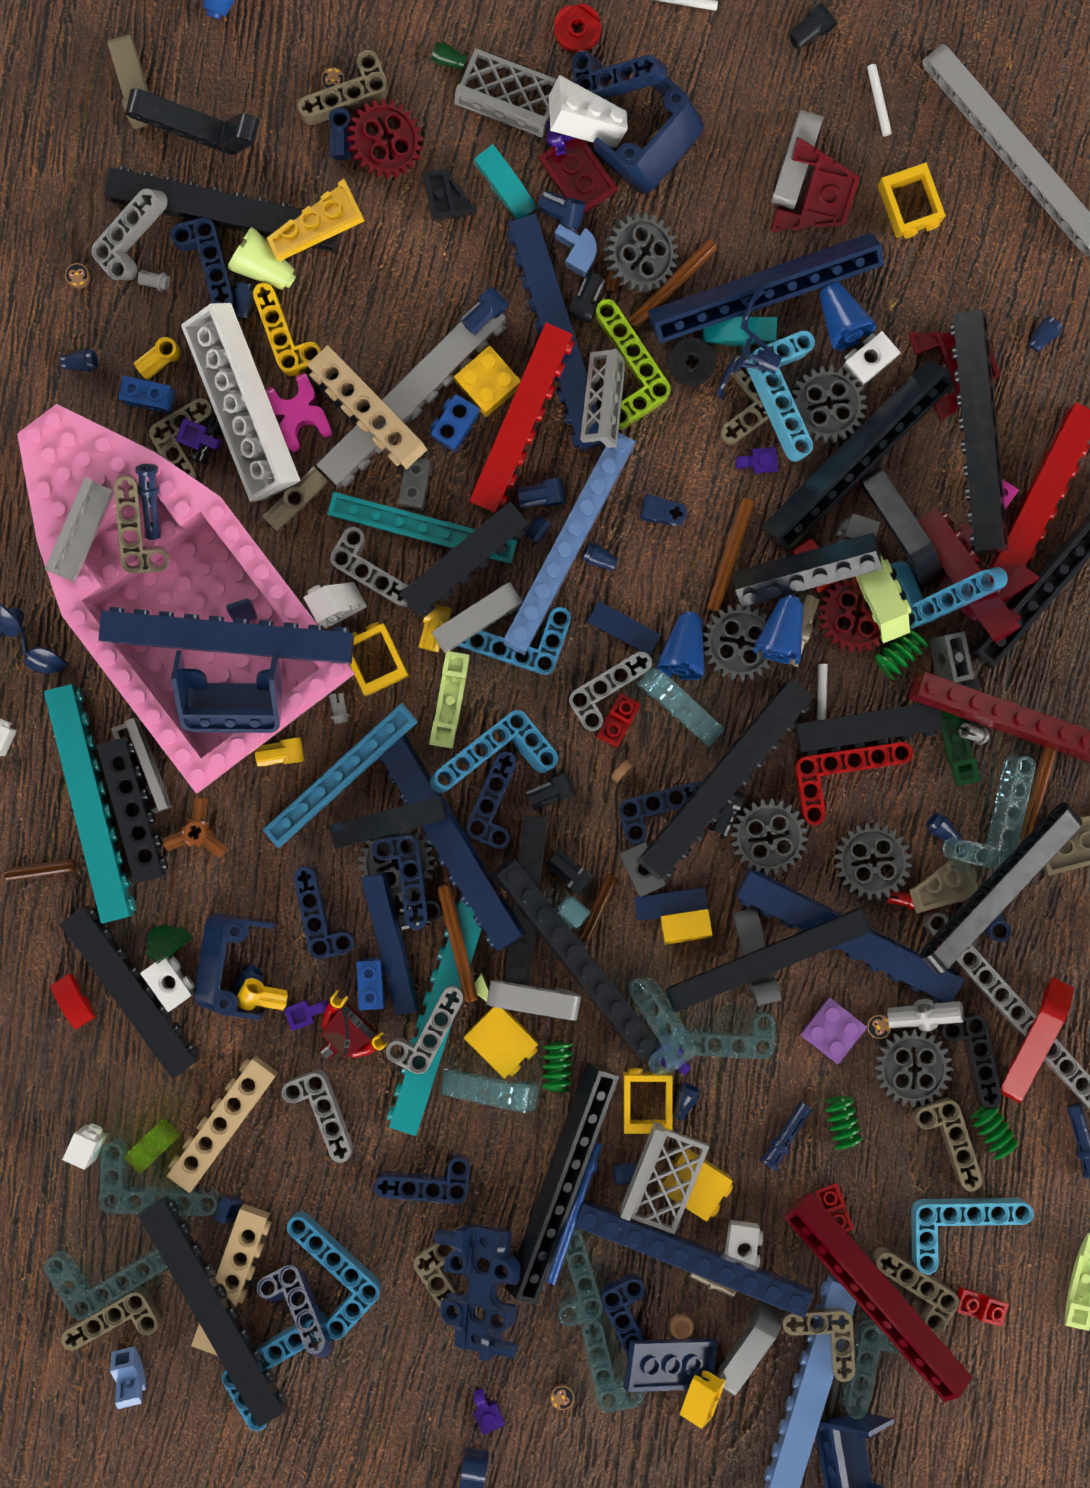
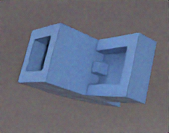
M559 224L555 231V240L572 249L565 261V267L585 278L587 272L591 271L595 263L596 241L591 232L586 228L579 236L574 228L564 227Z
M135 1346L111 1352L110 1372L116 1382L115 1404L117 1408L121 1409L141 1404L142 1391L146 1390V1380L142 1361Z

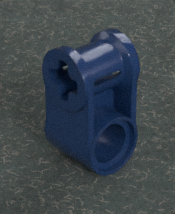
M645 495L640 519L671 526H679L685 522L687 511L683 504L653 495ZM675 509H679V514L683 515L682 517L678 516L677 520L672 519L673 515L669 514L674 512Z

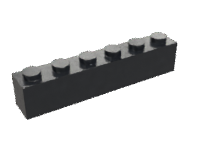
M510 501L405 588L399 596L418 618L422 614L424 617H427L436 609L435 603L440 599L444 602L454 594L452 591L454 587L458 584L464 586L473 578L470 575L477 568L479 571H482L491 563L490 557L495 553L500 556L509 548L508 542L513 538L518 541L527 533L525 528L529 523Z
M874 532L735 571V592L742 607L882 569L881 553Z
M917 704L800 723L794 726L798 753L805 752V756L818 755L819 749L828 748L830 753L842 751V746L852 744V749L867 747L866 742L875 741L876 745L890 743L889 738L899 737V741L913 739V734L922 733L923 737L937 735L936 730H943V724L939 709L925 704Z

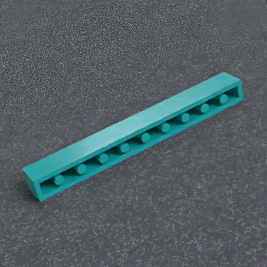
M74 684L46 690L44 695L101 924L133 916L136 904L133 896L130 897L128 887H130V880L128 874L123 871L124 856L117 847L116 841L119 840L116 827H112L110 818L113 817L111 805L106 802L107 787L100 778L99 772L102 768L99 758H95L93 749L96 748V743L93 735L89 734L88 725H90L88 713L83 710V692L81 688L78 689V686Z
M462 899L460 901L455 900L469 964H471L482 928L476 924L473 918L475 913L472 908L467 907ZM447 929L444 937H448L446 947L441 946L437 957L438 960H441L439 969L434 968L430 982L434 983L432 992L427 991L423 1001V1005L427 1006L424 1015L419 1014L415 1027L420 1030L417 1038L412 1037L411 1043L415 1045L444 989L449 985L461 987ZM455 991L451 994L447 993L449 1000L445 1007L449 1009L454 999L459 1000L456 997L457 992ZM439 1012L435 1015V1020L439 1024H445L448 1022V1016L443 1012ZM451 1025L426 1072L415 1074L402 1068L401 1074H404L405 1077L402 1084H397L394 1097L398 1098L396 1106H390L387 1120H390L389 1128L414 1136L417 1135ZM427 1034L424 1036V1041L427 1045L432 1046L437 1043V1038L433 1034ZM415 1056L413 1063L417 1067H423L426 1064V1060L422 1056Z

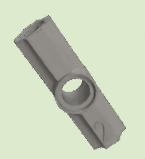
M921 999L916 1001L913 1006L888 1008L887 1012L888 1023L892 1029L918 1026L922 1031H931L939 1024L964 1022L963 1006L960 1001L934 1004L929 999Z

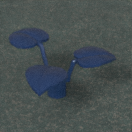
M758 290L754 293L744 311L740 328L749 335V338L743 345L741 355L735 362L736 358H733L724 371L717 392L720 399L724 400V386L732 371L736 373L741 367L760 371L763 369L775 374L783 357L771 352L772 347L767 346L748 328L751 308L755 301L766 293L763 290ZM752 339L755 340L764 349V351L759 349L757 355L750 353V345ZM751 358H752V359H754V362H753V363H755V364H750V363H747V362L750 361Z
M0 603V639L3 633L9 637H14L20 633L23 654L26 655L23 663L28 668L39 673L50 674L62 671L68 667L69 662L64 661L57 653L48 648L33 647L28 650L25 638L26 628L22 626L25 617L24 612L17 608L7 609Z

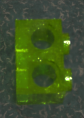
M164 1118L124 1158L141 1174L180 1134Z

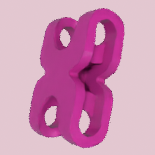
M305 372L296 376L299 391L297 396L291 400L279 398L277 392L272 387L265 389L275 416L283 419L279 427L292 453L300 449L298 432L304 425L311 424L316 426L325 438L333 434L322 408L313 406L317 402V395Z

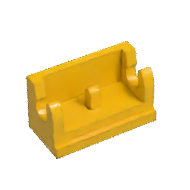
M708 909L661 916L664 945L712 937Z
M703 1371L702 1376L709 1381H705L697 1375L693 1377L679 1414L701 1429L713 1417L726 1380L720 1379L708 1371Z

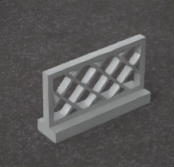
M475 48L462 81L456 88L455 105L543 138L547 122L550 118V112L547 102L549 101V95L544 96L541 87L547 84L554 86L557 79ZM477 58L487 61L490 67L478 71L475 65ZM506 68L510 70L511 75L500 79L496 70ZM493 72L496 81L485 85L481 76ZM524 76L530 77L533 84L522 87L519 78ZM475 78L478 79L481 87L476 89L466 87L467 82ZM514 80L518 90L507 93L503 84ZM499 86L503 95L497 98L490 96L488 90ZM537 89L540 98L529 102L525 93ZM522 95L525 104L520 106L513 105L510 98ZM543 103L546 108L545 115L542 116L535 113L532 107Z
M654 1122L620 1207L621 1218L629 1221L634 1219L675 1234L709 1149V1144L664 1128L662 1124ZM666 1137L676 1139L680 1147L667 1152L664 1147ZM692 1146L702 1149L699 1157L689 1160L685 1149ZM682 1151L687 1162L673 1167L669 1156ZM666 1158L671 1169L658 1174L655 1168L656 1162ZM689 1166L692 1172L690 1179L680 1182L676 1171ZM673 1173L678 1184L665 1189L660 1178ZM658 1180L662 1191L649 1196L646 1189L647 1185ZM680 1188L683 1198L681 1201L672 1204L668 1193ZM665 1195L669 1206L656 1211L652 1200ZM649 1202L653 1213L646 1216L638 1214L639 1206ZM671 1210L675 1217L672 1225L662 1223L659 1215Z

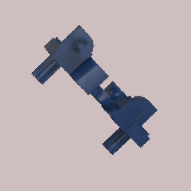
M471 1223L456 1229L455 1232L436 1229V1234L433 1237L435 1243L453 1246L455 1250L446 1256L443 1272L461 1274L469 1282V1290L465 1295L450 1292L447 1294V1298L441 1301L440 1315L442 1320L455 1327L454 1347L480 1352L479 1360L486 1362L496 1355L515 1358L516 1352H518L517 1343L503 1341L502 1334L514 1325L517 1317L516 1305L501 1302L496 1295L499 1283L517 1285L520 1279V1263L515 1257L509 1255L511 1231L501 1229L500 1227L493 1228ZM458 1257L462 1259L463 1266L458 1263ZM481 1258L489 1261L490 1268L488 1271H484L480 1267ZM502 1265L507 1268L508 1275L502 1271ZM453 1306L458 1308L459 1315L455 1313ZM477 1307H482L485 1310V1319H479L476 1316L475 1310ZM498 1314L502 1316L504 1323L498 1320Z

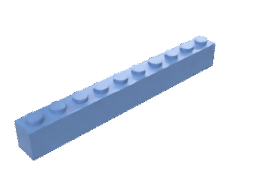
M618 432L617 447H605L511 624L504 638V645L525 655L634 448L635 440Z
M828 1275L827 1282L823 1281L820 1289V1295H822L820 1305L816 1304L815 1309L844 1308L852 1317L856 1301L834 1276ZM818 1315L814 1316L813 1327L818 1328L822 1326L823 1318ZM827 1315L828 1327H831L830 1322L836 1321L839 1326H843V1322L847 1321L843 1315L839 1316V1320H831L830 1315ZM830 1334L806 1336L807 1348L806 1351L802 1350L799 1364L801 1368L799 1374L795 1373L792 1387L794 1391L792 1397L788 1396L785 1410L787 1414L785 1420L781 1419L778 1434H780L778 1443L774 1442L771 1457H773L771 1466L767 1465L764 1480H766L764 1488H800L834 1377L831 1365ZM845 1339L837 1341V1350L842 1351Z

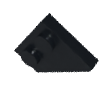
M447 169L423 172L422 177L432 221L477 214V208L468 201L464 195L465 192L454 182L452 175Z

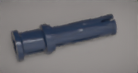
M141 464L136 466L135 472L139 477L138 493L142 496L145 538L156 540L161 537L157 495L160 492V486L157 485L156 478L158 466L155 464ZM149 507L152 508V522L150 521Z
M800 1101L778 1137L770 1141L771 1146L764 1157L761 1156L759 1160L777 1172L782 1158L790 1152L789 1146L813 1109Z
M1075 1103L1066 1106L1077 1141L1078 1151L1076 1155L1081 1160L1084 1171L1082 1177L1087 1179L1090 1178V1132L1084 1116L1082 1103Z

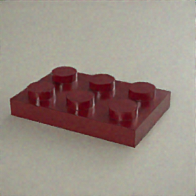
M572 137V140L566 141L565 154L556 155V147L554 146L539 156L540 163L564 198H574L586 203L584 214L618 192V188L583 139Z

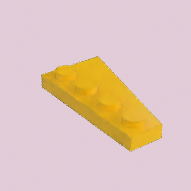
M345 179L337 183L338 187L333 191H327L320 196L321 200L312 207L307 206L302 210V214L294 221L289 220L267 237L268 243L278 262L364 222V218Z

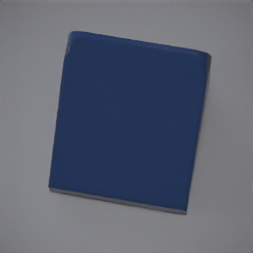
M537 516L526 528L527 533L524 536L534 544H538L551 528V523Z
M248 598L226 606L233 622L234 618L249 619V621L257 618L254 603Z

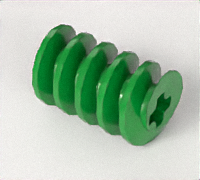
M910 630V633L896 638L897 643L891 641L889 643L890 649L885 647L882 649L883 655L877 654L875 656L879 668L892 680H894L892 672L901 674L898 666L908 667L906 659L915 661L914 652L922 655L920 646L926 649L929 648L926 641L915 631Z
M551 1041L550 1044L543 1046V1049L548 1050L549 1054L543 1055L542 1058L548 1060L549 1063L542 1065V1068L549 1070V1072L542 1075V1078L548 1080V1083L541 1085L542 1088L552 1092H571L566 1086L571 1085L572 1081L565 1077L570 1076L572 1071L565 1067L571 1066L573 1063L567 1059V1057L573 1055V1052L566 1049L573 1046L572 1042Z
M836 1096L823 1101V1103H830V1106L824 1109L825 1112L833 1114L827 1118V1121L835 1122V1125L829 1128V1131H837V1134L831 1137L832 1140L839 1141V1144L834 1146L835 1150L853 1147L863 1139L861 1134H857L860 1131V1126L855 1124L858 1121V1117L852 1115L856 1109L854 1106H850L854 1100L849 1096Z
M983 1106L972 1113L970 1118L977 1117L978 1120L974 1122V1127H983L978 1134L988 1135L983 1142L985 1144L992 1142L988 1150L989 1152L997 1150L993 1159L999 1160L1011 1154L1019 1141L1016 1137H1013V1131L1008 1129L1009 1124L1006 1121H1002L1004 1116L998 1113V1106L994 1108Z

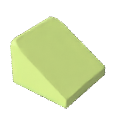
M481 973L474 982L477 995L487 1002L489 987L483 973Z

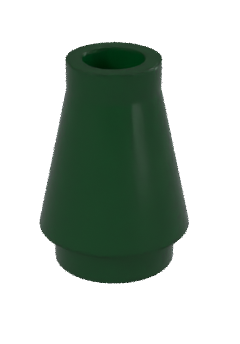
M437 41L430 60L436 62L435 65L462 70L467 56L444 41L442 43Z

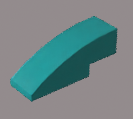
M493 144L474 158L475 166L486 178L491 189L515 219L526 217L537 209L536 204L519 178Z
M735 317L703 328V342L713 345L743 346L749 338V335L740 328L743 317ZM749 317L748 328L766 345L776 341L777 317ZM752 339V345H759L755 340Z

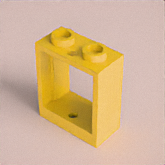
M927 162L883 177L877 185L896 238L902 236L905 239L918 234L919 230L925 228L927 231L933 230L940 226V223L946 216ZM922 180L933 214L904 224L892 190Z
M378 622L365 627L366 631L359 635L357 632L353 633V645L382 633L398 668L366 684L352 654V664L350 666L366 697L409 677L384 623L380 625Z
M629 1068V1072H623L624 1134H650L654 1122L662 1124L664 1128L672 1131L671 1072H667L665 1068H653V1072H643L642 1068ZM630 1082H665V1120H630Z

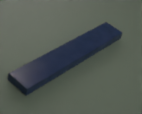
M386 873L363 876L361 880L395 1014L415 1013L420 1008Z

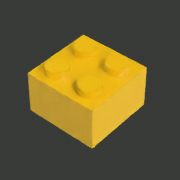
M490 345L454 376L458 387L476 407L480 408V412L486 418L516 392L521 381Z

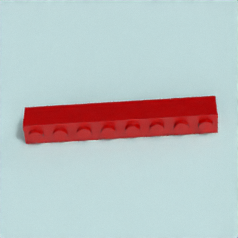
M545 323L469 502L494 513H497L499 509L506 505L508 497L505 494L508 487L513 488L518 475L514 473L517 466L522 467L526 459L527 453L524 452L527 443L532 444L537 431L533 430L537 421H542L546 412V408H543L546 399L551 400L556 386L553 385L556 376L561 377L566 364L562 363L566 354H571L575 345V341L572 340L573 334Z
M1077 402L1069 407L1007 529L1009 551L996 552L988 569L995 567L1004 569L1008 580L1021 564L1026 566L1027 562L1031 563L1037 553V550L1034 548L1038 541L1041 542L1044 539L1048 530L1045 528L1048 520L1052 521L1058 511L1056 505L1059 499L1062 500L1068 492L1069 487L1066 485L1069 479H1073L1080 466L1077 463L1080 457H1084L1090 448V444H1088L1090 439L1089 408Z

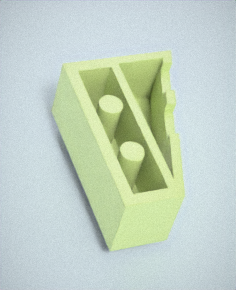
M881 556L882 569L855 577L864 599L868 602L873 613L874 623L877 622L880 628L881 640L883 643L910 633L908 614L911 613V608L906 599L902 601L900 596L902 590L898 580H893L890 575L893 571L888 559L883 560Z

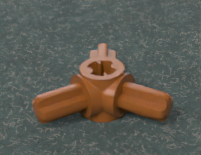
M195 797L192 818L187 820V825L181 827L182 831L162 839L166 851H171L187 844L189 847L193 845L199 848L204 846L218 858L223 857L227 852V846L211 835L213 831L209 828V821H206L207 798ZM194 826H196V829H197V828H200L201 831H202L201 833L198 834V835H199V838H198V839H197L198 836H193V835H192V832L195 831V827H194Z

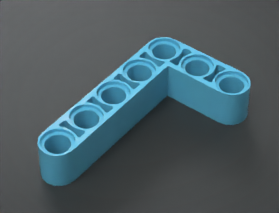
M800 331L767 344V346L772 347L771 352L778 354V349L784 354L775 374L763 369L760 371L747 368L787 458L794 462L806 457L812 451L813 443L779 367L802 359L813 349L815 339L808 331ZM797 341L803 343L805 349L799 347ZM760 347L756 349L752 354L757 355L759 349L763 351L764 349ZM751 358L750 361L747 362V363H750V364H755V363H753V362H754V359H752V358ZM766 379L773 383V387L766 383ZM775 401L781 402L783 409L779 408ZM785 422L792 425L793 431L787 429ZM795 444L800 445L802 447L803 452H799L796 449Z
M1021 1198L917 1200L911 1208L913 1263L923 1274L929 1275L937 1270L938 1226L1024 1225L1033 1219V1209ZM999 1206L1001 1208L1000 1213L997 1216H992L993 1208ZM1020 1206H1024V1213L1020 1216H1016V1209ZM948 1207H952V1215L949 1217H943L944 1210ZM971 1207H977L976 1214L968 1217V1210ZM929 1208V1214L926 1217H919L921 1209ZM923 1232H930L928 1240L920 1241V1235ZM924 1256H930V1261L927 1265H920V1260Z

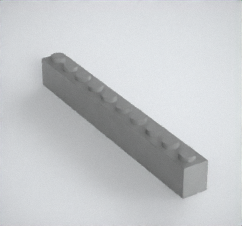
M501 314L498 318H493L476 336L470 333L460 322L382 401L404 424L409 419H416L422 412L420 408L426 402L432 403L439 395L438 391L443 386L448 387L454 381V375L472 361L471 358L477 352L480 354L489 346L488 341L494 335L498 337L506 329V317ZM379 422L376 429L383 428L386 422ZM356 425L317 464V467L338 488L342 485L346 487L355 478L353 475L359 469L364 470L371 463L370 458L376 452L378 454L381 453L385 447L382 450L379 449L371 440L374 436L369 431L365 434Z

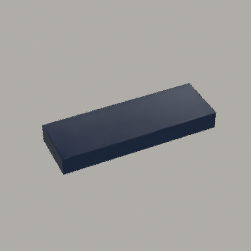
M600 601L596 604L587 621L589 624L640 652L647 653L649 656L661 636Z
M705 887L634 897L637 921L708 909Z

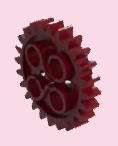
M383 98L378 105L374 99L371 102V108L365 103L362 106L363 111L358 109L355 112L356 117L350 119V123L353 126L347 128V132L352 135L348 136L346 141L353 143L348 151H355L356 153L352 160L360 159L361 163L358 168L368 167L367 175L375 171V178L377 179L382 173L385 180L390 178L391 173L395 179L399 177V171L405 175L408 172L407 167L412 169L415 166L413 161L420 159L416 152L423 150V147L417 144L424 140V137L417 136V133L422 128L414 126L418 119H410L409 116L412 111L409 110L404 113L403 104L396 108L394 100L387 105L385 98ZM387 120H393L397 125V129H391L388 126ZM365 126L374 128L375 135H369L365 130ZM381 137L388 138L389 142L387 143L386 140L382 141ZM395 143H399L404 147V153H399L396 150ZM373 149L381 151L383 158L377 159L373 155Z
M851 577L850 583H848L847 579L841 580V586L837 582L832 584L834 591L829 588L825 591L829 597L820 598L825 605L817 607V610L823 612L817 619L824 620V624L819 629H827L823 637L831 636V645L838 642V650L847 646V653H851L854 647L857 654L862 652L863 647L868 652L871 650V644L875 647L880 646L878 640H881L880 628L877 622L874 623L872 611L867 610L865 607V599L856 577ZM858 594L861 595V601L859 602V605L857 604V602H858L857 595H858ZM843 595L851 598L852 604L850 607L842 604L841 598ZM857 609V614L861 615V617L855 621V615L851 613ZM839 618L846 620L848 625L846 630L838 627L837 621ZM855 622V635H851V629ZM862 623H867L870 626V634H864L861 631Z

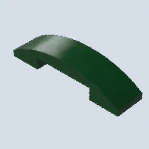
M940 710L943 730H940L956 786L981 781L976 758H973L969 739L962 738L959 735V729L967 731L961 727L965 723L964 718Z

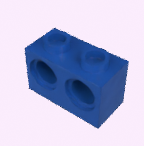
M123 376L118 399L124 405L171 414L175 391L170 385Z
M455 394L452 399H447L442 408L444 411L440 419L436 418L430 431H432L431 438L457 453L481 412L480 408ZM458 407H462L467 411L465 416L461 418L454 416L453 412ZM446 427L454 430V434L449 438L441 435L442 430Z
M359 959L356 962L359 1010L383 1009L386 1003L382 959Z

